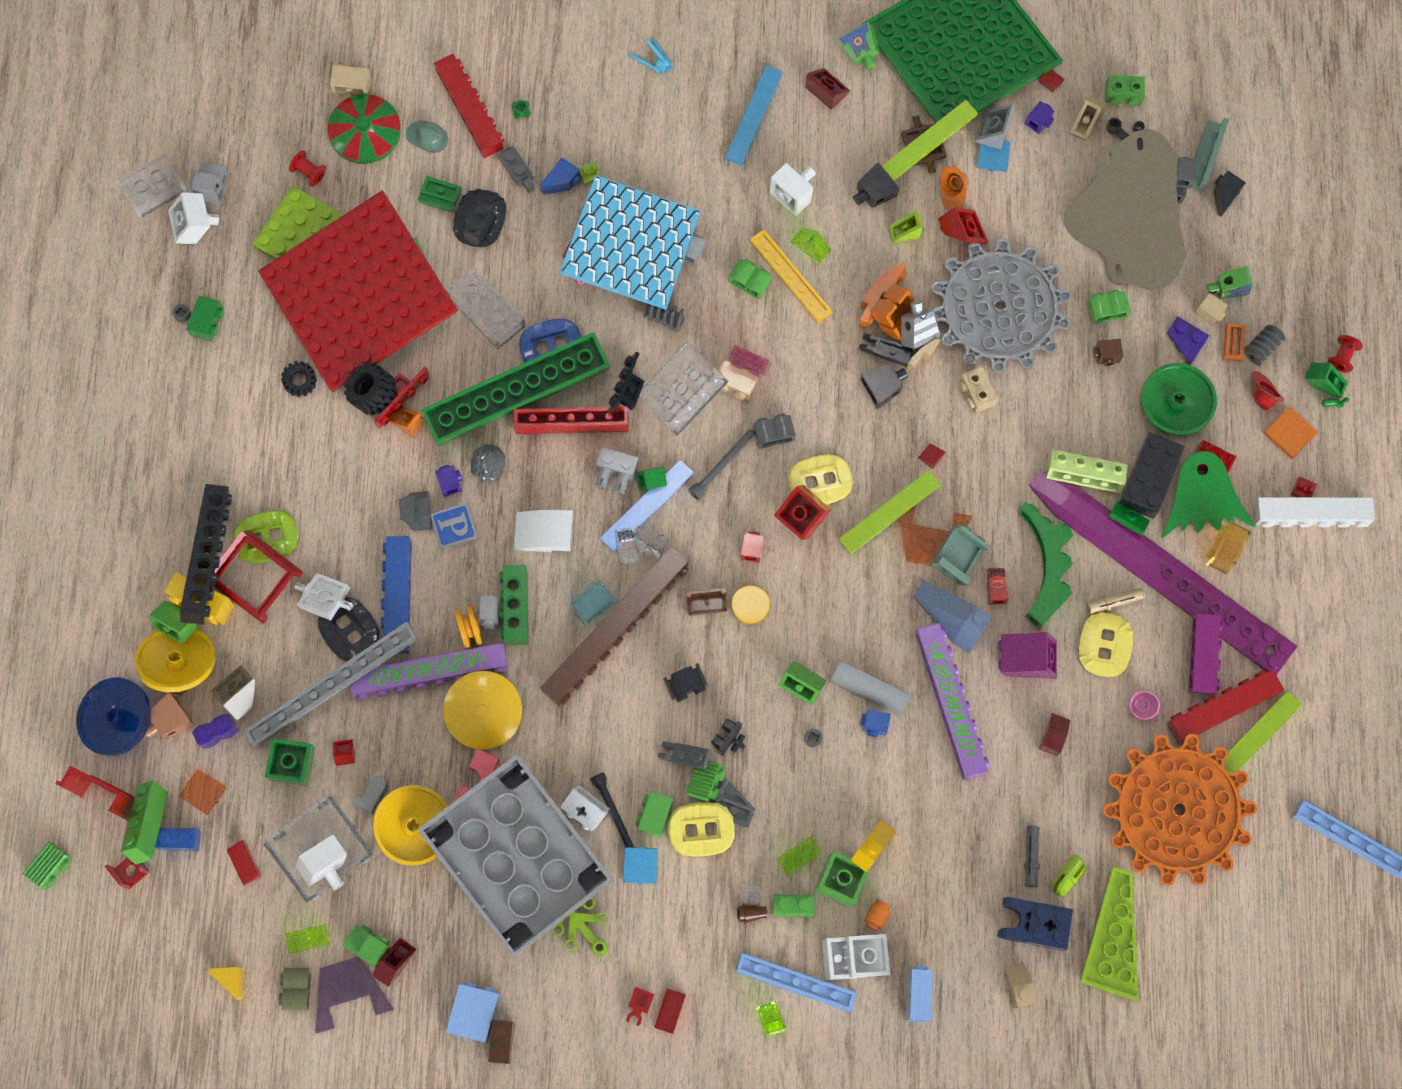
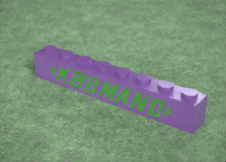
M940 623L919 628L915 633L963 781L984 775L988 772V768H990L987 757L983 756V743L981 738H977L975 732L977 731V725L974 719L971 720L969 714L971 707L969 702L964 699L965 689L963 683H959L957 678L959 671L957 665L953 664L951 659L953 657L952 649L950 646H947L945 641L947 639L944 627L941 628Z
M503 643L379 666L350 685L351 694L354 699L366 700L372 695L382 697L389 695L388 692L396 691V693L407 692L408 688L424 689L429 684L440 686L446 684V681L454 680L456 682L464 675L475 671H491L502 674L504 670H508L505 647Z

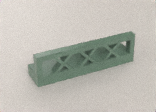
M1224 118L1221 124L1208 120L1194 159L1197 160L1195 180L1191 188L1203 191L1207 185L1229 119Z

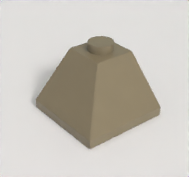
M240 665L211 691L227 711L238 720L244 717L252 708L256 681Z

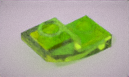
M811 836L778 857L777 860L786 874L790 875L821 855L822 851Z

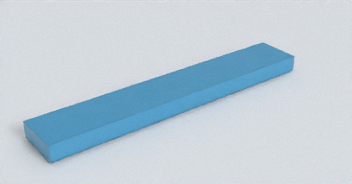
M765 66L725 160L743 165L783 71Z

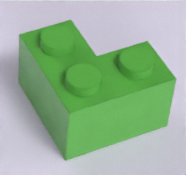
M364 924L361 927L355 925L342 946L373 967H376L379 960L391 948L388 946L389 941L379 934H376L375 937L371 935L373 930Z

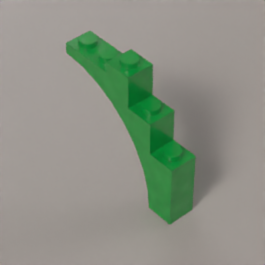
M1025 501L1019 508L1018 513L1025 519L1036 535L1043 558L1041 589L1034 605L1025 617L1040 629L1073 593L1070 586L1059 579L1073 565L1069 555L1064 552L1061 553L1060 550L1074 534L1068 525L1058 522L1054 527L1049 518L1040 515L1034 505L1028 504Z

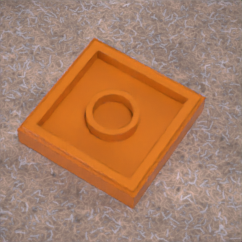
M1289 407L1263 434L1292 459L1318 431Z

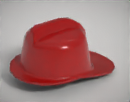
M1258 371L1252 372V377L1256 383L1252 396L1262 410H1268L1278 401H1284V398L1266 376Z

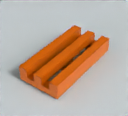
M1226 323L1223 360L1243 361L1245 325ZM1230 328H1233L1231 354H1229ZM1237 329H1240L1238 355H1235Z

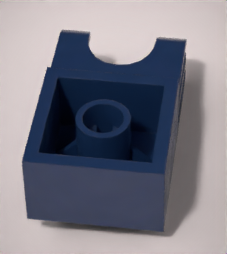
M1012 897L1002 899L1004 908L1016 912L1019 917V923L1016 928H1002L998 930V938L1059 951L1068 949L1073 909ZM1049 922L1052 925V929L1048 931L1044 924Z

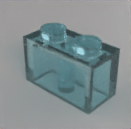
M599 580L597 583L592 582L589 584L583 594L575 595L571 599L570 608L581 622L586 625L611 606L615 599Z

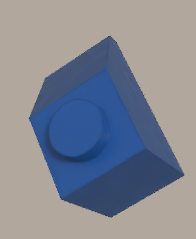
M562 157L540 184L541 192L549 194L570 191L581 180L580 169Z

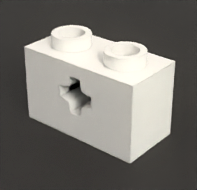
M580 785L572 789L560 807L568 817L575 818L580 822L579 824L582 828L590 831L598 827L610 810L609 807Z

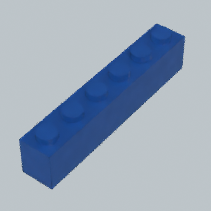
M386 536V542H383V554H386V561L382 562V571L385 573V580H382V591H385V598L381 600V609L384 610V617H381V629H384V636L405 622L410 624L412 540L410 536ZM407 646L397 654L409 653V646Z

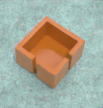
M893 284L883 295L884 299H880L870 312L886 336L901 341V317L911 312L910 303L915 301L909 289Z

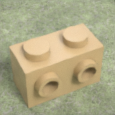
M983 366L962 374L959 386L961 391L965 392L968 397L967 404L970 409L973 408L974 412L978 413L996 406L998 398Z

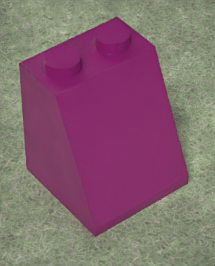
M1049 633L1001 634V640H999L998 644L1001 659L998 661V668L1002 674L1010 677L1057 679V640Z

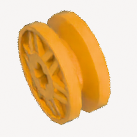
M472 605L467 606L466 616H463L460 608L455 609L457 625L465 648L471 647L470 638H474L477 645L483 644Z

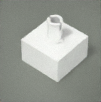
M786 163L771 177L770 194L792 214L797 216L811 203L813 186L808 181L816 173L811 167L807 166L801 174H798Z
M181 193L168 210L175 243L197 244L210 225H218L219 223L217 213H207L202 193Z
M331 835L301 854L298 858L296 869L309 887L325 877L335 891L344 885V881H342L335 870L343 866L347 853L336 837Z

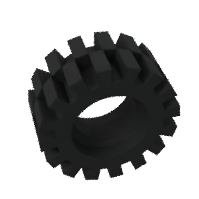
M294 361L293 365L289 363V367H285L284 373L282 372L281 374L284 388L292 396H307V393H311L312 389H315V383H317L313 368L303 361H300V363ZM295 374H305L306 382L300 386L293 384L292 378Z

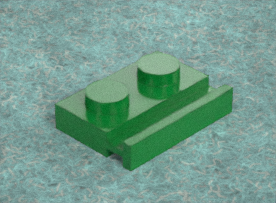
M426 176L417 200L419 203L453 213L454 206H456L462 189L461 186Z

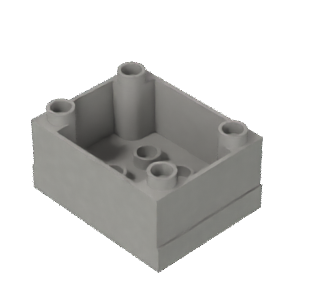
M518 754L418 829L419 833L514 958L613 881L612 877Z

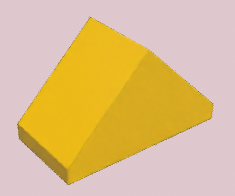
M210 968L208 970L235 999L241 1000L243 998V968Z

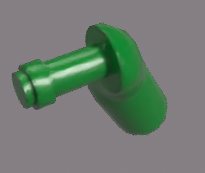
M1345 397L1342 401L1334 398L1324 399L1321 404L1323 407H1343V404L1348 402L1349 398Z

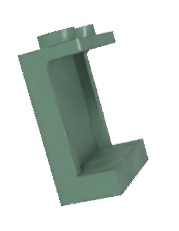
M963 524L951 528L930 563L958 585H968L971 580L968 576L982 552L990 548L985 543L986 540L984 538L974 535L971 532L972 530Z

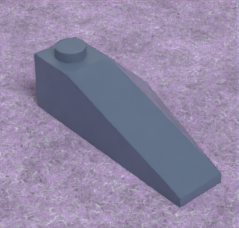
M924 580L913 596L927 614H930L936 623H940L941 628L944 627L951 642L968 653L971 652L992 618L991 615L980 608Z

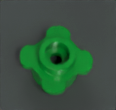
M519 100L512 103V108L514 109L513 117L515 119L520 117L527 118L531 115L528 109L529 102Z

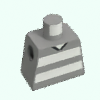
M921 301L911 302V312L901 317L902 346L915 349L940 337L934 312L923 308Z

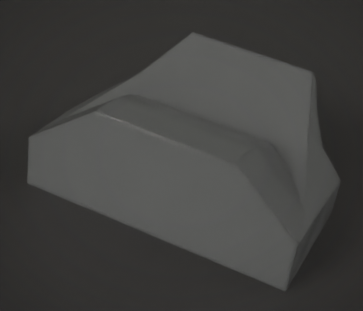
M429 491L412 492L408 496L399 499L400 520L406 522L412 531L431 529Z

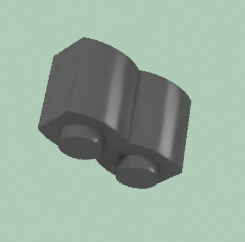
M778 414L773 419L760 418L753 424L758 448L795 441L796 434L790 415Z

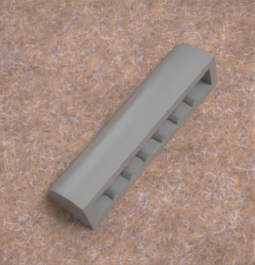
M841 660L830 681L898 716L902 715L911 696Z

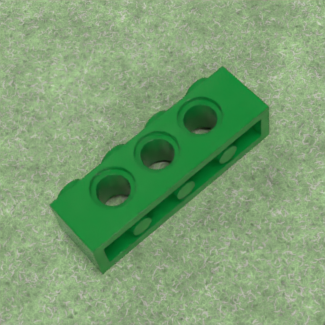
M505 565L503 566V572L499 573L500 583H503V590H500V602H503V609H500V621H504V628H500V638L504 640L505 645H528L527 566ZM511 583L519 584L515 590H510L508 587ZM513 601L519 603V606L515 609L509 608V604ZM513 620L519 621V625L516 628H511L509 623Z

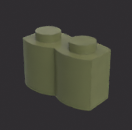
M284 968V973L280 974V985H283V992L279 994V1006H282V1010L309 1011L311 969Z

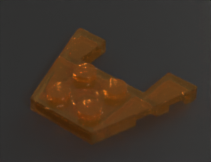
M914 506L900 517L906 562L932 566L930 564L950 531L912 524L915 511ZM955 513L952 527L962 524L968 526L972 516Z

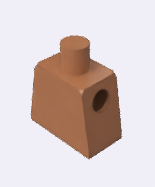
M168 692L146 714L151 723L142 730L149 739L158 732L164 739H168L195 724L175 696Z

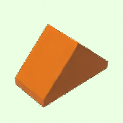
M404 407L399 412H396L390 420L392 424L412 438L424 425L422 416L418 412Z

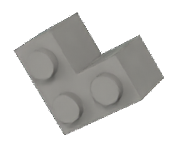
M203 163L202 169L195 172L194 178H191L190 188L193 193L203 194L205 205L221 207L228 177L225 166Z

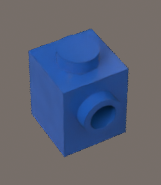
M868 709L866 714H862L860 725L863 726V732H867L866 735L871 737H878V735L886 736L891 714Z

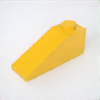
M880 820L851 861L867 872L897 831L883 820Z

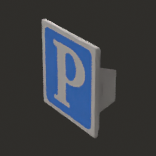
M467 502L430 513L441 549L478 538Z

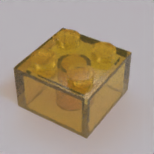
M1231 521L1226 526L1223 525L1213 539L1216 542H1214L1212 547L1210 546L1205 555L1208 558L1205 564L1227 574L1236 565L1251 531Z

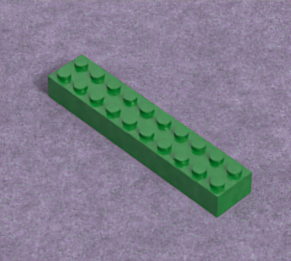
M592 332L421 409L439 447L514 413V409L528 407L610 370V365L595 333Z

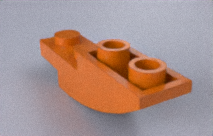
M901 263L887 271L867 291L860 306L865 311L860 319L859 327L866 329L868 324L871 325L875 318L870 312L880 299H884L883 295L893 284L898 285L899 281L903 282L907 274L905 263Z

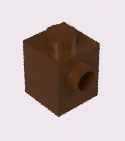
M1121 339L1097 342L1095 348H1093L1094 359H1097L1098 365L1111 366L1115 363H1120L1123 358Z

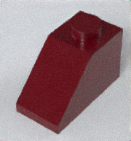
M1052 713L1039 750L1058 756L1067 738L1071 720Z
M399 938L379 960L372 976L389 987L400 975L415 953L416 948Z

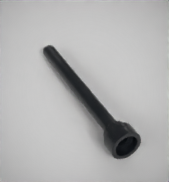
M605 773L590 778V781L596 789H599L606 806L610 808L609 812L625 847H634L606 787L607 777Z

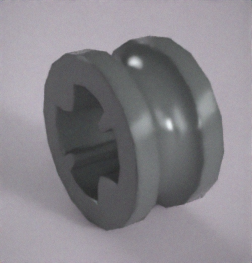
M179 304L174 307L173 316L178 322H186L190 319L191 312L186 305ZM180 310L186 312L184 317H180L177 313H180Z
M817 729L807 731L804 736L806 745L809 747L818 746L823 738L821 732ZM810 733L818 736L819 739H816L817 743L808 740V737L811 736L809 735Z

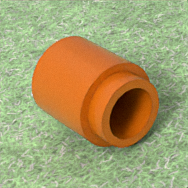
M876 899L875 903L871 904L864 919L867 923L866 926L874 931L882 929L890 914L889 909L891 906Z

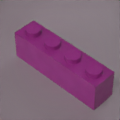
M1193 615L1189 693L1216 694L1220 688V679H1217V673L1221 668V660L1218 659V654L1222 649V640H1219V635L1223 630V621H1220L1219 615Z

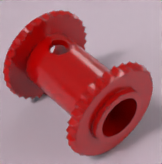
M302 150L293 157L289 165V171L295 172L298 170L309 178V186L314 187L324 177L326 166L320 165L317 167L306 159L307 152Z
M1341 335L1337 338L1341 346L1336 357L1328 358L1327 362L1331 363L1338 371L1348 373L1353 370L1350 361L1354 352L1362 350L1363 344L1355 337Z

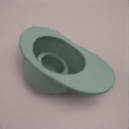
M415 121L406 131L407 139L411 144L428 152H440L448 143L446 131L433 122Z

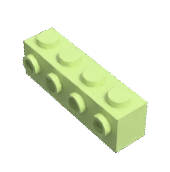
M1052 450L1048 461L1046 478L1122 493L1126 483L1128 465L1102 460L1101 458L1068 453L1062 450Z

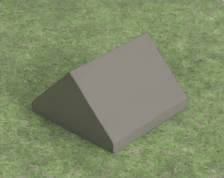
M1011 104L984 111L974 141L1001 150L1015 106Z

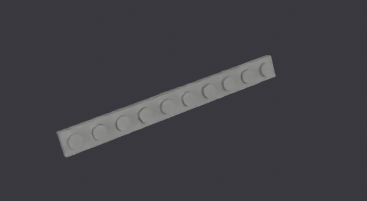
M405 622L245 729L244 732L252 746L258 747L418 640L411 625Z

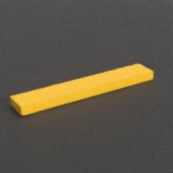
M764 229L749 239L751 245L817 324L832 314L831 308Z

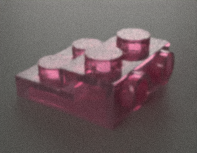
M734 345L728 358L732 362V366L739 369L745 367L749 369L748 373L757 377L760 374L764 376L772 365L768 359Z

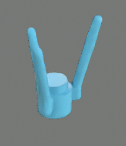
M652 38L654 45L649 40H646V43L658 56L654 61L655 66L629 53L630 57L653 69L657 74L660 71L665 74L673 66L672 61L654 38Z

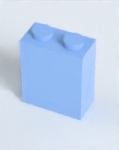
M915 966L908 971L906 1021H931L933 970H927V966Z
M465 981L464 985L459 984L446 1033L487 1043L500 994L496 993L497 989L485 986L484 990L476 988L477 984Z

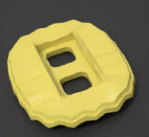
M834 454L818 455L803 459L792 466L788 475L791 492L796 486L804 485L807 488L805 479L814 476L818 486L809 490L826 505L845 499L851 492L853 485L852 473L848 463L842 457ZM833 472L836 482L826 484L823 475Z
M1103 612L1093 614L1085 621L1080 638L1079 658L1087 671L1104 677H1114L1122 674L1128 666L1133 650V630L1130 623L1121 616ZM1103 629L1114 632L1113 641L1101 638ZM1099 648L1111 650L1109 660L1098 657Z
M698 802L679 806L672 812L668 821L670 843L676 852L684 856L700 857L723 853L731 847L735 838L733 816L727 807L719 803ZM715 822L717 824L716 835L706 834V823ZM687 824L697 825V836L688 837L686 835Z

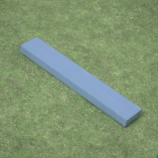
M681 460L665 474L667 486L650 489L600 538L613 553L627 540L626 538L624 540L620 533L623 540L620 542L617 532L628 530V533H630L629 531L632 529L634 534L694 475V472Z
M1301 800L1293 818L1395 877H1402L1401 855L1306 800Z
M745 953L741 954L736 973L851 1012L857 994L855 991Z

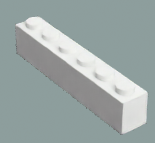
M1259 497L1254 502L1255 525H1262V527H1272L1274 525H1281V527H1291L1293 525H1300V527H1310L1312 525H1319V527H1329L1331 525H1338V527H1348L1350 525L1368 527L1375 520L1373 498Z

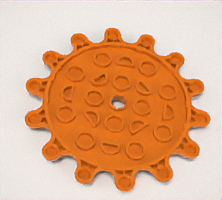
M1159 734L1153 740L1154 751L1152 754L1144 755L1136 748L1129 749L1126 757L1131 764V771L1126 775L1112 773L1108 777L1110 786L1118 790L1119 798L1114 803L1104 805L1102 811L1107 818L1117 819L1121 826L1118 833L1111 837V844L1115 848L1130 846L1134 849L1135 857L1132 860L1131 867L1135 872H1143L1149 865L1157 866L1160 870V881L1163 885H1172L1176 875L1182 871L1190 875L1194 884L1202 885L1206 881L1205 870L1208 865L1216 864L1223 871L1231 870L1234 862L1229 856V848L1234 844L1248 846L1251 843L1252 837L1250 833L1242 829L1241 820L1245 816L1254 815L1257 811V805L1253 801H1246L1240 797L1239 790L1248 782L1249 777L1245 771L1240 770L1235 773L1226 771L1224 763L1228 757V752L1224 747H1217L1212 753L1204 754L1199 749V738L1195 734L1187 735L1183 745L1179 748L1171 746L1168 738L1163 734ZM1176 804L1183 805L1184 813L1182 815L1175 813L1174 807Z

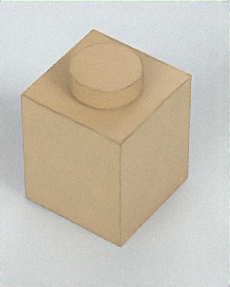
M1209 293L1195 314L1213 326L1217 321L1221 322L1227 313L1224 311L1228 305Z

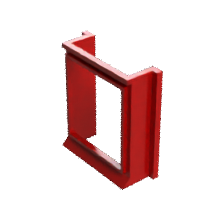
M241 531L220 558L219 569L215 568L217 581L216 585L213 586L264 624L268 619L265 613L294 576L299 578L303 571L253 532L245 533ZM247 541L287 571L258 609L219 580Z
M69 766L61 782L56 781V785L81 798L91 782L116 794L117 796L108 811L127 821L129 820L134 796L72 766Z

